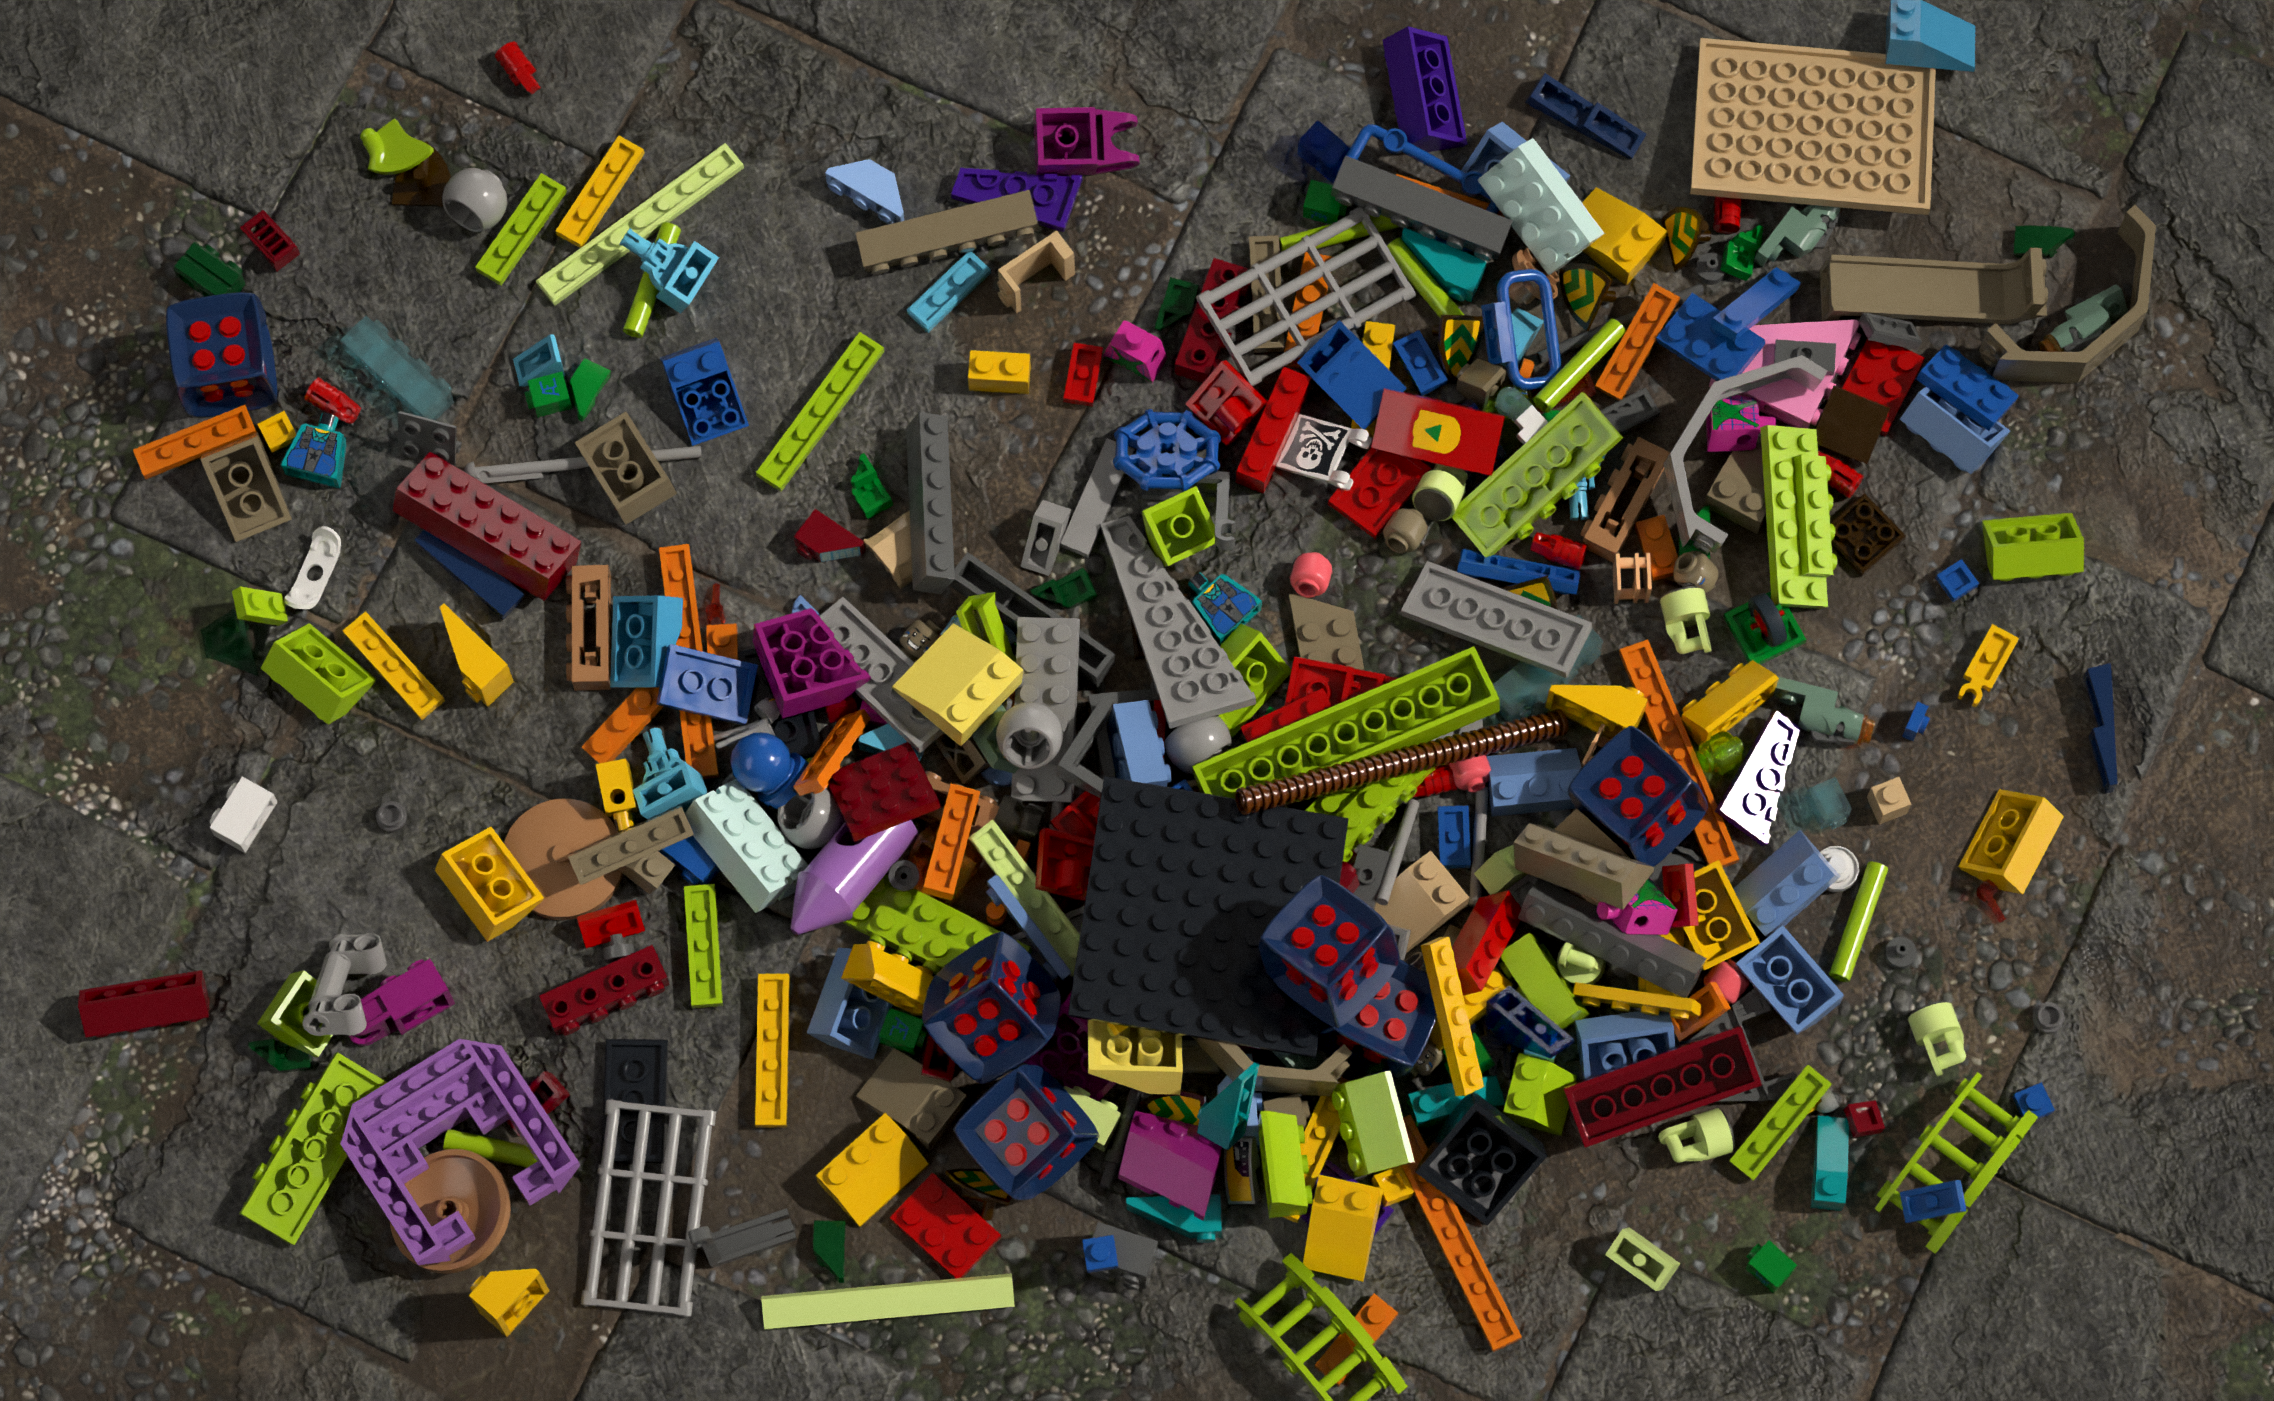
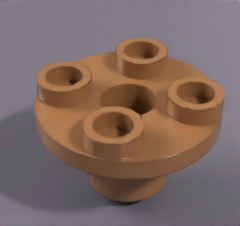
M1528 247L1524 250H1519L1513 255L1512 264L1514 270L1535 269L1546 275L1551 285L1554 300L1558 296L1556 283L1560 280L1556 271L1548 275ZM1534 281L1517 282L1509 287V297L1518 304H1530L1535 297L1541 300L1539 286Z

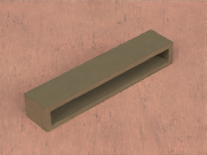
M1030 190L856 232V237L865 271H872L873 275L888 272L890 270L889 267L900 264L901 267L914 266L918 264V260L930 257V260H939L947 257L948 252L956 250L959 253H967L976 250L977 245L985 243L988 246L999 245L1005 242V238L1016 236L1017 239L1028 238L1034 235V231L1040 229Z

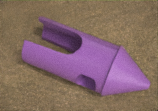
M911 820L856 842H854L846 823H844L805 870L797 875L791 931L795 935L850 920L853 912L918 837V832Z

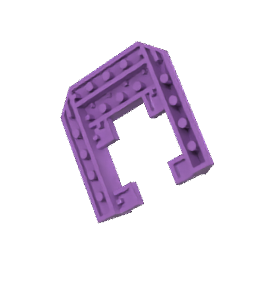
M458 1039L352 1104L341 1140V1146L417 1265L451 1261L449 1257L451 1254L475 1240L474 1234L459 1211L431 1227L404 1183L429 1169L426 1160L418 1149L445 1133L448 1129L472 1117L484 1135L505 1121L510 1120L537 1161L512 1177L529 1206L555 1190L559 1194L580 1166L579 1161L501 1045Z

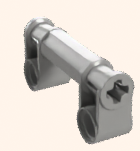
M374 933L359 935L338 934L330 940V952L324 958L317 983L309 1001L310 1011L303 1019V1027L308 1033L316 1036H351L365 1030L367 1022L360 997L356 994L341 995L348 974H377L387 966L381 938Z

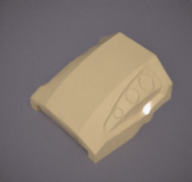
M908 511L882 531L863 540L865 547L874 553L879 562L881 561L900 589L912 582L910 511Z

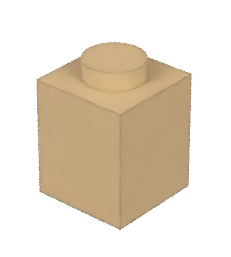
M1900 777L1871 787L1867 796L1879 825L1906 815L1911 806Z

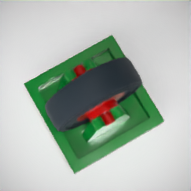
M1771 591L1752 597L1747 603L1724 613L1723 616L1748 663L1753 660L1761 665L1804 644L1807 640L1789 607L1781 606V604L1774 605L1771 600Z

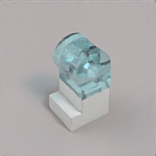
M1506 387L1496 396L1495 408L1500 414L1508 416L1519 427L1521 431L1516 435V438L1523 445L1548 423L1516 388Z

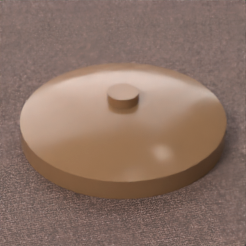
M575 799L549 800L527 810L510 828L504 844L544 897L543 901L531 911L532 913L553 920L577 919L578 916L601 908L617 890L623 877V873L618 869L580 885L568 858V855L619 833L616 832V827L611 819L600 809Z
M447 1149L438 1151L424 1157L429 1169L404 1183L431 1227L459 1211L474 1234V1241L449 1256L451 1261L418 1265L431 1272L450 1274L476 1266L495 1250L508 1226L511 1201L505 1179L499 1170L488 1160L468 1150ZM390 1223L392 1236L399 1250L405 1257L417 1265Z

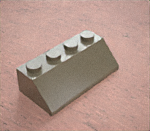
M1529 823L1513 842L1515 869L1622 910L1654 872V867L1547 826Z

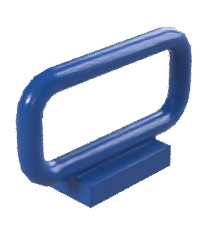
M1524 269L1511 271L1499 280L1497 285L1498 302L1481 305L1488 362L1494 365L1506 363L1509 380L1521 390L1543 389L1561 370V357L1551 285L1546 275L1539 270ZM1534 281L1539 286L1550 366L1546 376L1524 378L1520 375L1509 300V287L1513 283Z

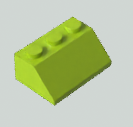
M2072 513L1982 520L1987 565L1993 580L2011 581L2014 578L2021 577L2038 579L2044 577V575L2058 574L2070 576L2074 573L2084 572V538Z
M310 623L275 641L261 666V669L273 681L279 683L296 700L303 703L319 719L327 724L345 716L376 681L374 676Z
M1241 623L1220 645V648L1224 649L1231 664L1243 676V681L1251 692H1254L1256 704L1218 715L1229 728L1231 737L1238 733L1241 726L1247 723L1291 674L1289 666L1260 631Z
M1528 933L1504 949L1501 955L1503 961L1499 965L1509 979L1514 977L1520 986L1516 991L1525 1004L1531 1003L1536 1011L1533 1014V1018L1542 1030L1547 1028L1548 1031L1555 1033L1574 1024L1575 1020H1582L1591 1015L1585 1005L1582 1004L1581 999L1573 994L1574 988L1561 975L1557 962L1540 937Z
M1390 1070L1336 1086L1332 1094V1103L1338 1111L1341 1122L1340 1133L1346 1141L1349 1153L1348 1164L1354 1172L1355 1178L1415 1162Z
M1260 1111L1258 1135L1269 1218L1306 1214L1308 1204H1313L1311 1185L1305 1186L1304 1174H1309L1307 1155H1301L1300 1144L1305 1143L1303 1125H1297L1296 1115Z

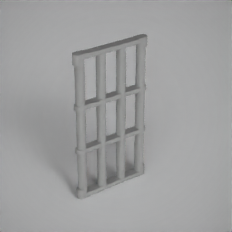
M1357 207L1350 211V215L1310 237L1308 235L1304 236L1299 243L1260 264H1253L1250 270L1211 291L1206 290L1196 296V299L1242 376L1252 386H1255L1262 382V378L1304 356L1333 327L1331 326L1305 341L1296 327L1301 322L1338 302L1347 317L1341 322L1349 330L1352 328L1357 329L1366 320L1401 301L1406 302L1415 297L1416 294L1371 221L1370 216L1363 212L1362 207ZM1362 222L1370 237L1324 262L1316 246ZM1377 247L1385 263L1339 287L1331 272ZM1308 252L1316 267L1274 290L1265 274ZM1392 273L1401 288L1355 313L1346 298ZM1323 277L1331 293L1289 315L1281 299ZM1258 279L1266 295L1219 320L1211 304ZM1273 304L1282 320L1234 345L1226 330ZM1288 330L1297 346L1250 371L1242 355Z
M613 1099L606 1100L605 1115H607L601 1167L597 1169L599 1183L593 1230L589 1232V1236L592 1238L585 1290H582L580 1305L585 1307L600 1306L674 1314L685 1318L691 1317L693 1302L690 1301L697 1249L693 1248L688 1232L700 1227L704 1188L708 1185L706 1172L712 1126H715L716 1112L713 1110H693L627 1103ZM620 1109L639 1111L631 1171L613 1169ZM651 1113L670 1115L662 1174L644 1172ZM682 1116L701 1118L693 1178L675 1176ZM612 1177L630 1178L624 1233L605 1231ZM643 1180L661 1182L655 1236L636 1234ZM674 1183L692 1185L686 1240L667 1238ZM604 1238L623 1240L615 1301L596 1299ZM635 1242L653 1244L646 1304L627 1302ZM666 1245L685 1247L677 1307L659 1306Z

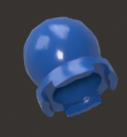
M764 732L753 733L741 738L732 751L730 759L733 776L739 784L752 792H758V799L767 807L771 805L774 809L785 805L797 794L793 791V786L809 764L798 753H789V749L781 739Z

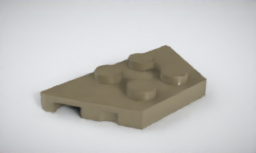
M1289 594L1299 657L1364 670L1354 611L1300 595Z

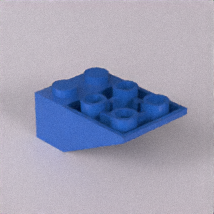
M1340 320L1297 362L1364 430L1378 416L1384 388L1404 392L1407 389Z
M717 338L660 357L692 446L749 426L720 341Z

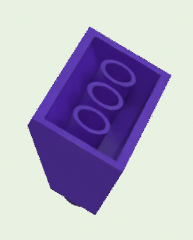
M1407 26L1383 39L1384 57L1387 62L1389 83L1395 106L1394 110L1397 116L1398 127L1406 134L1407 142L1426 152L1468 145L1447 36Z

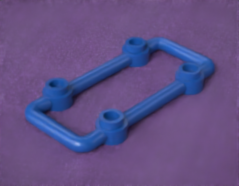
M1368 124L1360 130L1346 155L1357 160L1369 138L1373 136L1383 141V147L1388 153L1399 154L1403 152L1460 183L1463 193L1467 196L1476 197L1482 195L1491 200L1486 210L1494 214L1499 212V208L1478 182V179L1483 176L1477 171L1464 173L1407 142L1406 134L1400 129L1394 128L1387 131L1378 125ZM1435 237L1434 239L1443 244H1446L1447 242L1446 240L1441 239L1439 237ZM1463 248L1462 251L1471 252L1472 250Z

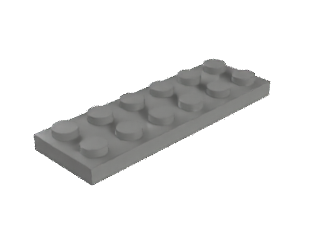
M1429 561L1426 562L1401 609L1402 616L1564 678H1567L1592 630V623Z
M844 597L819 616L835 634L834 637L845 650L848 649L854 656V661L862 670L865 669L871 676V680L856 689L855 693L910 745L921 753L944 733L892 689V686L914 664L909 657Z
M1018 617L1016 664L1023 669L1022 683L1015 690L1014 705L1024 702H1035L1051 709L1061 723L1063 742L1056 757L1045 766L1036 769H1023L1019 767L1015 774L1012 773V801H1074V785L1057 776V767L1076 738L1080 619Z

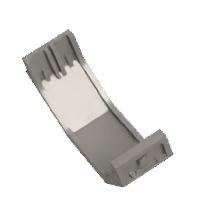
M1801 355L1725 378L1712 384L1663 463L1682 548L1691 539L1694 541L1693 546L1701 552L1708 554L1710 551L1715 554L1728 536L1727 533L1700 518L1694 512L1683 462L1686 450L1715 403L1783 379H1792L1814 392L1828 372L1826 369Z

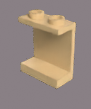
M1055 231L998 269L999 281L997 285L1000 291L998 296L1007 308L1011 306L1016 313L1021 311V295L1018 285L1051 263L1065 281L1075 275L1074 252L1058 231Z

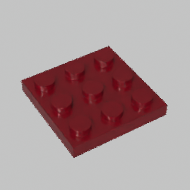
M908 742L842 767L828 781V787L833 794L854 842L941 808L928 777L912 745Z

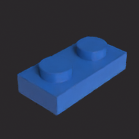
M1420 330L1393 342V349L1420 396L1447 384L1448 380Z
M1438 806L1439 861L1446 869L1470 868L1468 806Z
M1961 1180L1900 1192L1905 1223H1913L1967 1211Z

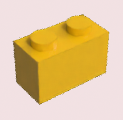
M970 350L968 370L969 391L1029 394L1030 354Z

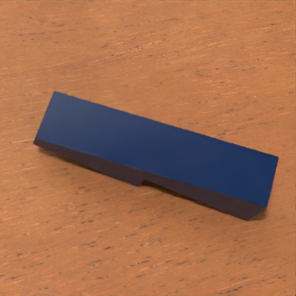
M1546 73L1539 78L1525 101L1529 106L1630 160L1647 135L1597 102L1593 105Z
M423 530L414 540L458 582L461 581L502 620L524 599V594L506 578L429 532Z
M2111 663L2088 668L2083 676L2098 726L2092 729L2088 737L2105 794L2113 792L2118 784Z

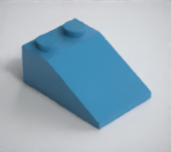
M1890 0L1886 21V64L1974 72L1975 25L1923 0Z
M659 595L613 596L611 688H654L660 686L667 647L670 644L676 645L682 629L683 598Z

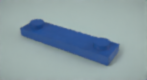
M1776 267L1713 317L1710 326L1735 341L1794 294L1801 282Z
M1461 549L1457 570L1458 573H1463L1472 578L1485 577L1512 583H1520L1548 576L1553 591L1563 595L1569 593L1577 595L1581 572L1579 570L1499 555H1491L1485 558L1481 552Z

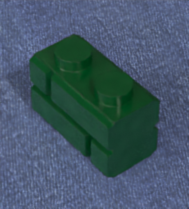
M193 242L185 252V255L179 259L173 268L177 278L204 297L238 293L245 286V280L242 276L243 270L230 260L225 263L219 259L220 254L208 244L202 247L197 242Z

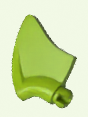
M395 118L377 132L372 128H366L360 135V139L363 141V145L370 156L368 170L378 174L393 175L405 172L426 160L434 151L433 147L427 143L409 136Z

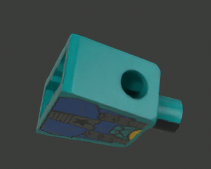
M321 413L318 426L301 425L281 464L285 475L340 489L346 453V439L341 432L335 431L339 420L337 416Z
M1199 572L1188 583V586L1198 595L1192 601V605L1211 631L1212 637L1219 646L1240 623L1246 625L1261 611L1262 600L1225 574H1220L1211 583Z

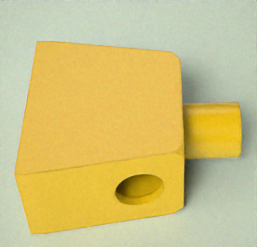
M626 758L595 764L605 813L608 817H614L616 832H621L634 826L632 813L638 811V806L633 792L634 785L630 764ZM619 794H624V802L615 804L614 798Z

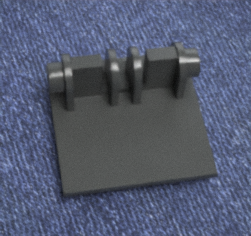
M402 411L398 412V453L423 460L429 452H432L456 467V453L459 454L462 442L457 441V426Z

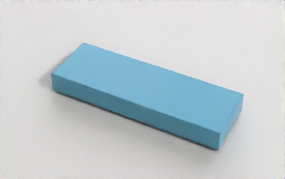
M972 251L967 252L907 309V314L929 333L991 274V269Z

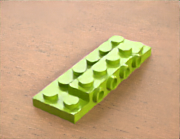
M1581 392L1495 470L1492 476L1490 475L1463 499L1452 518L1485 558L1494 555L1511 539L1516 540L1519 538L1523 540L1528 537L1534 530L1533 523L1540 517L1542 520L1550 517L1556 511L1554 504L1562 497L1565 500L1572 497L1579 489L1577 484L1584 477L1587 479L1594 477L1601 470L1599 464L1604 460L1602 457L1623 437L1584 392Z
M1774 425L1760 427L1771 600L1775 606L1781 604V606L1826 608L1828 607L1826 577L1833 575V570L1837 566V556L1832 553L1831 541L1835 537V527L1830 523L1829 511L1833 507V497L1831 494H1828L1827 485L1831 478V467L1826 464V456H1818L1816 429Z
M1431 767L1428 770L1423 769L1412 774L1406 773L1404 776L1397 775L1396 778L1380 779L1376 783L1371 782L1368 785L1363 784L1360 787L1354 786L1352 789L1346 788L1344 791L1337 790L1335 793L1320 795L1305 811L1348 818L1343 861L1348 862L1353 855L1352 851L1359 844H1366L1374 835V830L1381 823H1387L1394 816L1395 809L1403 801L1406 803L1411 800L1417 792V787L1436 768Z
M885 875L858 906L853 912L852 918L843 921L844 924L870 936V941L897 950L895 953L908 958L909 962L915 959L923 963L922 967L933 971L935 975L948 962L979 941L1000 932L914 888L906 892L894 889L889 882L888 875ZM1016 940L1029 954H1031L1032 949L1030 946Z
M335 1052L320 1079H317L315 1083L309 1082L300 1096V1098L304 1099V1102L299 1110L293 1108L284 1122L288 1129L283 1137L277 1135L271 1143L268 1151L272 1155L267 1164L261 1162L252 1176L256 1180L253 1185L254 1189L239 1214L290 1245H295L347 1158V1154L341 1146V1140L352 1104L387 1082L340 1053Z

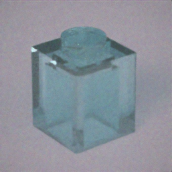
M1836 777L1807 790L1805 799L1821 829L1828 826L1831 829H1835L1848 821L1847 818L1852 808Z

